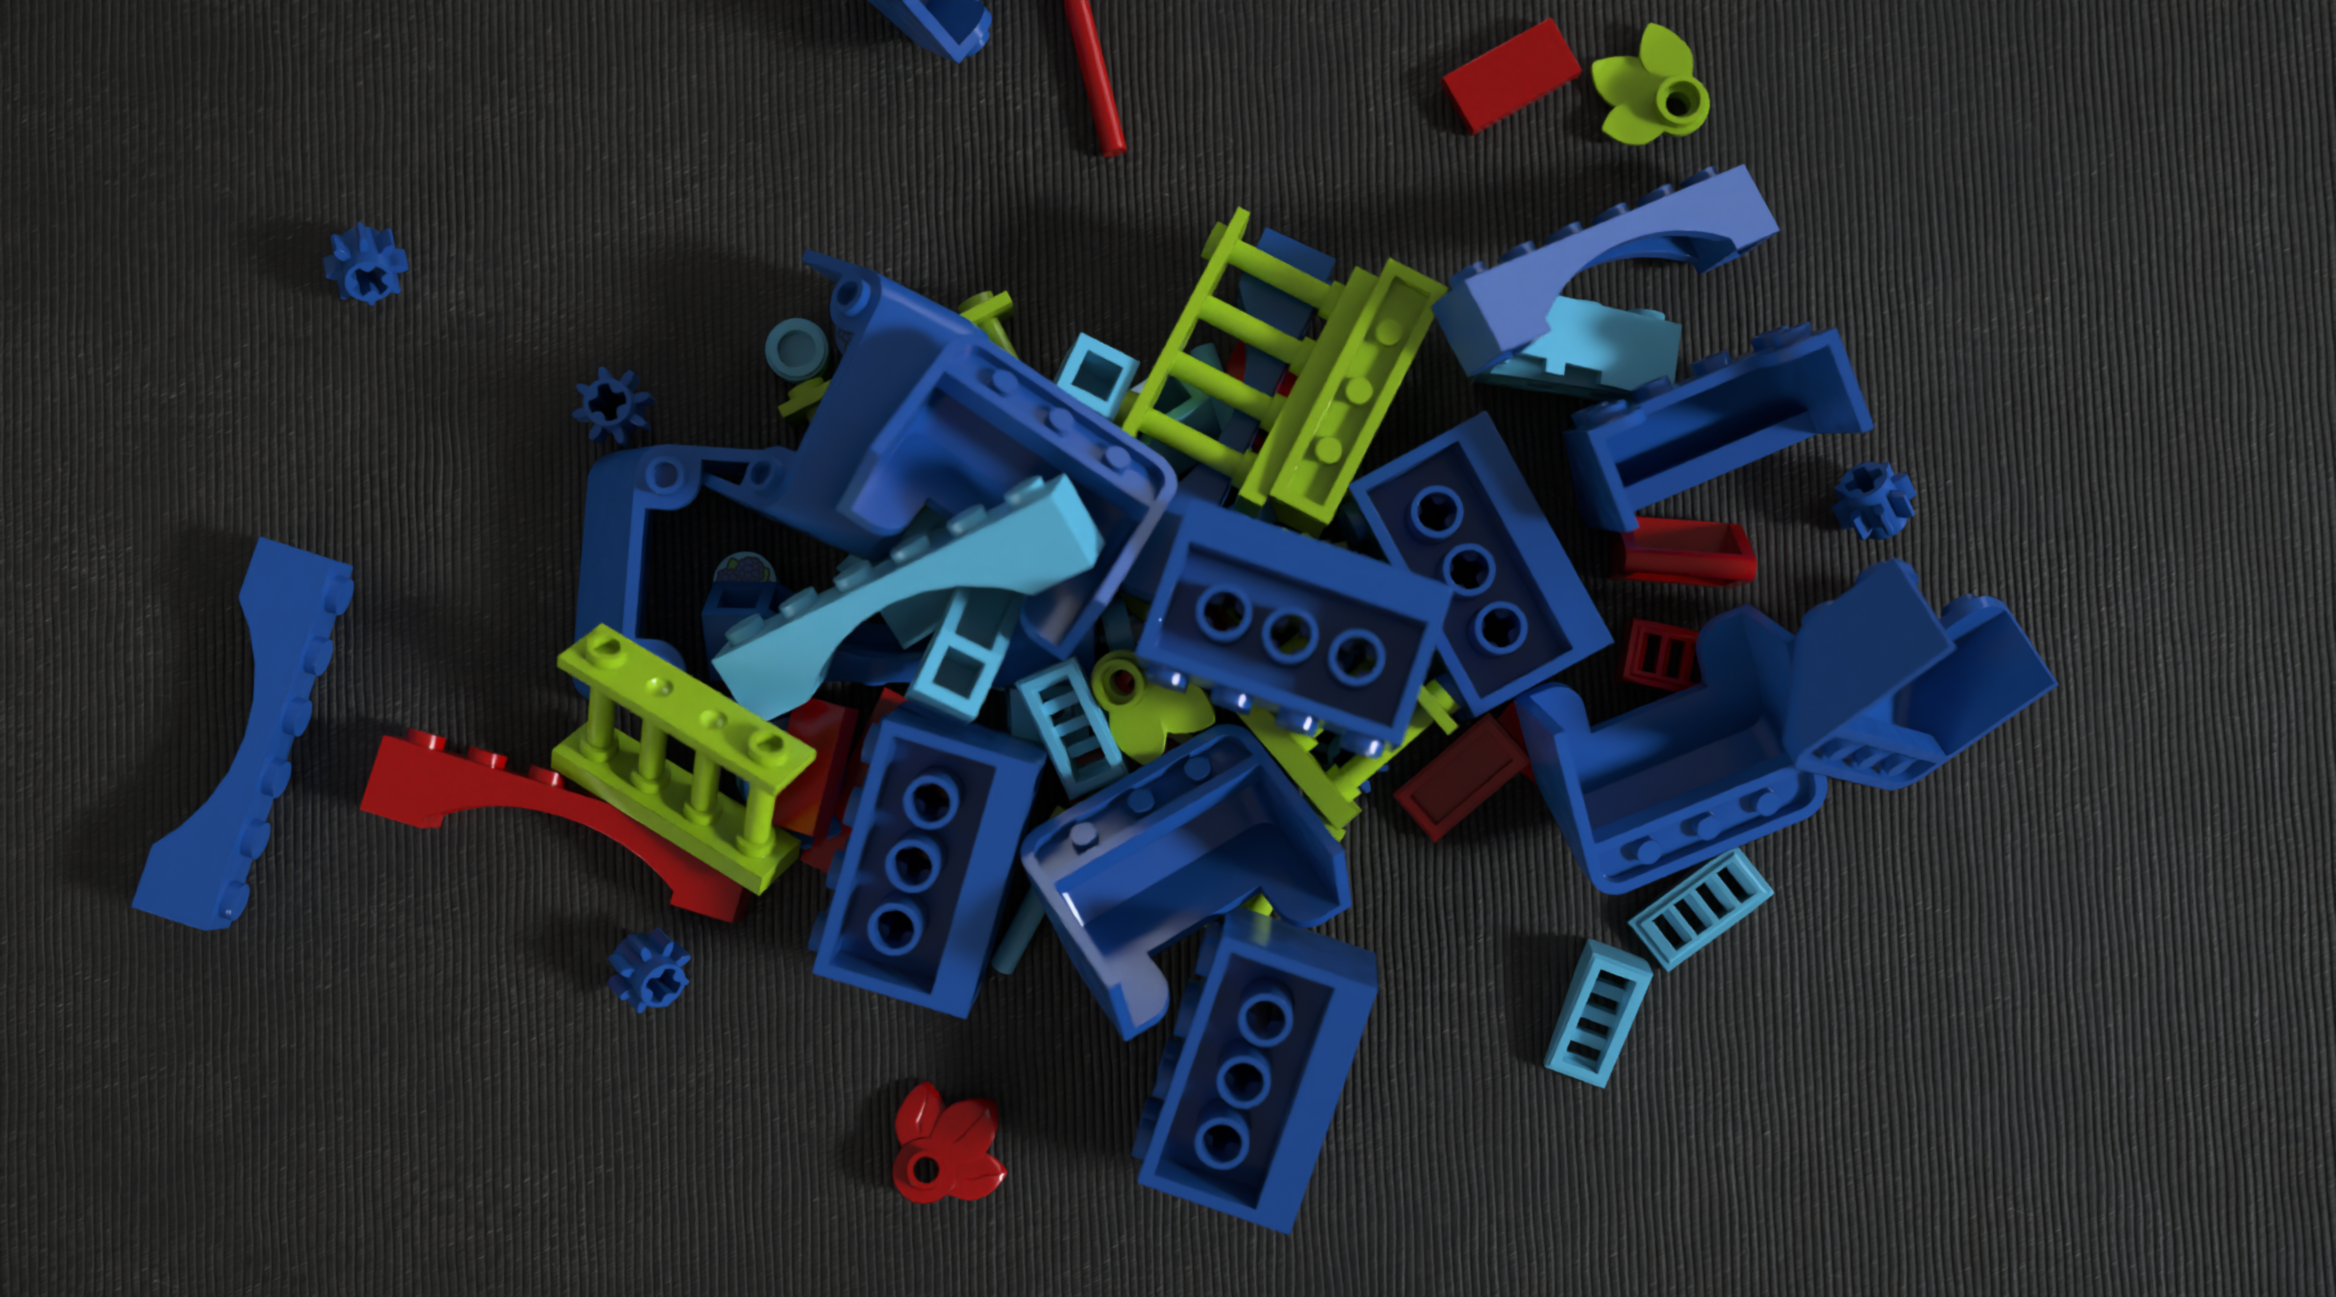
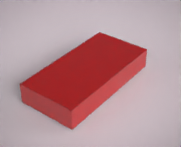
M1550 17L1442 78L1440 84L1472 137L1578 78L1582 69L1553 19Z
M810 698L808 702L792 709L786 733L816 750L815 760L775 796L771 824L806 835L827 838L859 710L815 698Z
M1489 710L1396 789L1392 795L1435 843L1530 763L1528 752L1492 711Z

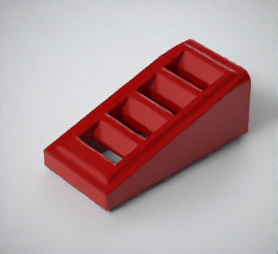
M1638 618L1625 620L1613 682L1670 694L1697 685L1698 683L1689 682L1699 632ZM1648 638L1659 640L1653 673L1642 671ZM1672 643L1682 645L1676 678L1666 676Z

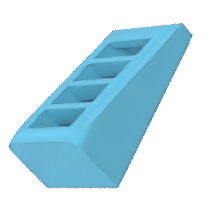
M1076 655L1018 679L1015 682L1070 800L1122 779L1131 773L1134 764L1131 758L1116 745L1110 731V717L1107 711L1098 704L1091 688L1090 680ZM1069 678L1074 690L1044 703L1038 691ZM1078 702L1081 703L1084 713L1058 724L1055 723L1051 714ZM1091 724L1095 735L1068 746L1063 736ZM1096 748H1102L1105 757L1084 766H1079L1075 757Z
M1736 847L1696 864L1626 920V922L1662 968L1669 972L1771 897L1774 891L1740 848ZM1725 867L1744 890L1737 897L1733 895L1717 875ZM1703 883L1724 907L1716 914H1714L1695 890ZM1681 899L1686 902L1702 922V925L1695 931L1674 906ZM1660 914L1666 918L1682 939L1675 947L1670 944L1652 921Z
M1593 939L1587 940L1545 1055L1544 1067L1605 1088L1653 976L1652 970L1645 959ZM1600 969L1626 978L1623 986L1599 977ZM1592 992L1617 1001L1615 1010L1587 1001L1590 993ZM1580 1017L1608 1026L1606 1035L1577 1025ZM1570 1040L1600 1050L1597 1060L1567 1050Z

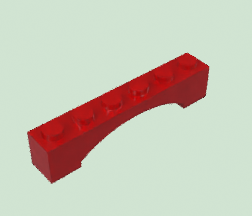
M409 727L406 737L383 735L359 810L418 828H440L445 815L491 806L519 807L562 816L609 836L643 859L673 890L670 901L671 905L730 923L743 920L752 891L595 794L567 787L568 778L556 770L531 764L529 773L524 774L505 768L508 756L474 746L469 747L467 756L445 750L446 737Z

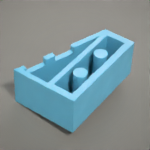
M1558 295L1546 317L1552 329L1551 332L1519 355L1475 374L1473 382L1602 402L1608 400V403L1624 399L1627 404L1634 401L1630 390L1643 383L1668 375L1671 385L1674 384L1682 324L1665 321V315L1654 310L1630 309L1623 311L1602 306L1594 301L1572 299Z

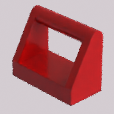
M1635 516L1639 528L1628 533L1609 530L1606 580L1734 589L1752 582L1756 576L1757 559L1741 524Z

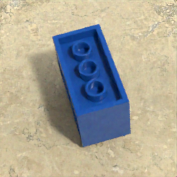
M1487 411L1478 414L1350 483L1339 503L1341 512L1335 514V518L1341 532L1352 548L1361 544L1370 559L1455 587L1428 667L1438 683L1460 706L1454 713L1458 722L1483 714L1614 642ZM1422 508H1425L1428 512H1435L1441 521L1437 526L1438 531L1422 525L1418 518L1422 513ZM1452 563H1456L1459 568L1465 567L1471 575V579L1468 581L1469 589H1466L1463 584L1456 585L1450 576V573L1454 570ZM1484 618L1490 624L1497 623L1502 632V635L1499 637L1500 647L1494 641L1487 642L1482 634V630L1485 628Z
M1190 497L1135 656L1140 666L1147 668L1145 676L1148 677L1147 681L1183 694L1186 693L1189 683L1211 690V703L1247 716H1249L1253 705L1278 713L1275 725L1311 738H1313L1318 727L1341 735L1340 748L1377 760L1378 756L1381 757L1383 750L1393 753L1402 745L1455 587ZM1223 606L1235 608V617L1242 621L1240 626H1229L1226 632L1215 631L1213 620L1207 617L1210 611H1220ZM1287 627L1299 630V639L1307 643V648L1305 650L1295 648L1291 655H1285L1278 652L1279 643L1271 639L1270 636L1274 632L1283 633ZM1350 649L1361 651L1363 653V661L1370 665V672L1360 671L1356 678L1345 675L1343 673L1344 665L1336 661V654L1347 655Z
M903 701L889 715L883 714L879 724L872 723L861 754V762L871 764L869 772L865 776L861 788L856 786L853 788L843 819V825L853 827L852 833L848 837L843 850H836L826 879L825 887L835 890L834 897L830 899L826 912L820 911L818 913L809 939L808 949L818 952L812 973L966 1019L984 982L1020 858L1021 848L1026 837L1049 758L1044 744L1014 736L1011 732L971 721L963 727L907 701ZM936 783L942 786L949 797L946 799L938 796L931 788V784ZM914 847L924 850L930 859L921 857ZM899 911L904 912V913L907 914L910 918L905 917V916L902 915Z
M1237 906L1225 913L1222 921L1215 919L1207 924L1194 973L1202 975L1201 981L1192 978L1188 979L1178 1008V1018L1173 1031V1035L1179 1036L1181 1039L1180 1041L1170 1037L1167 1039L1152 1091V1096L1158 1097L1160 1100L1150 1096L1147 1097L1137 1126V1136L1131 1156L1141 1159L1137 1183L1290 1235L1378 991L1376 953Z

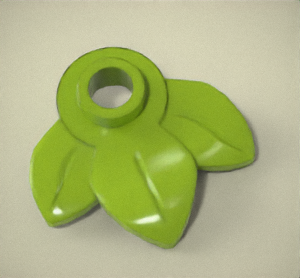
M1654 23L1647 25L1641 38L1638 58L1632 56L1604 58L1595 61L1591 66L1592 81L1597 94L1606 104L1614 108L1604 121L1602 132L1616 142L1624 145L1639 146L1651 142L1661 134L1671 137L1686 136L1695 132L1708 115L1710 107L1708 93L1702 83L1692 77L1693 55L1691 50L1682 39L1663 26ZM1678 98L1683 101L1686 106V114L1682 116L1671 114L1667 110L1666 100Z
M1129 649L1114 650L1104 655L1095 664L1091 673L1090 685L1098 704L1110 712V731L1116 745L1133 760L1142 765H1147L1164 755L1167 732L1174 734L1196 732L1210 727L1215 722L1213 705L1202 687L1189 683L1186 693L1183 694L1147 681L1148 677L1145 676L1147 668L1140 666L1135 656L1136 651ZM1119 670L1128 671L1134 677L1135 687L1131 693L1123 692L1117 687L1115 677Z

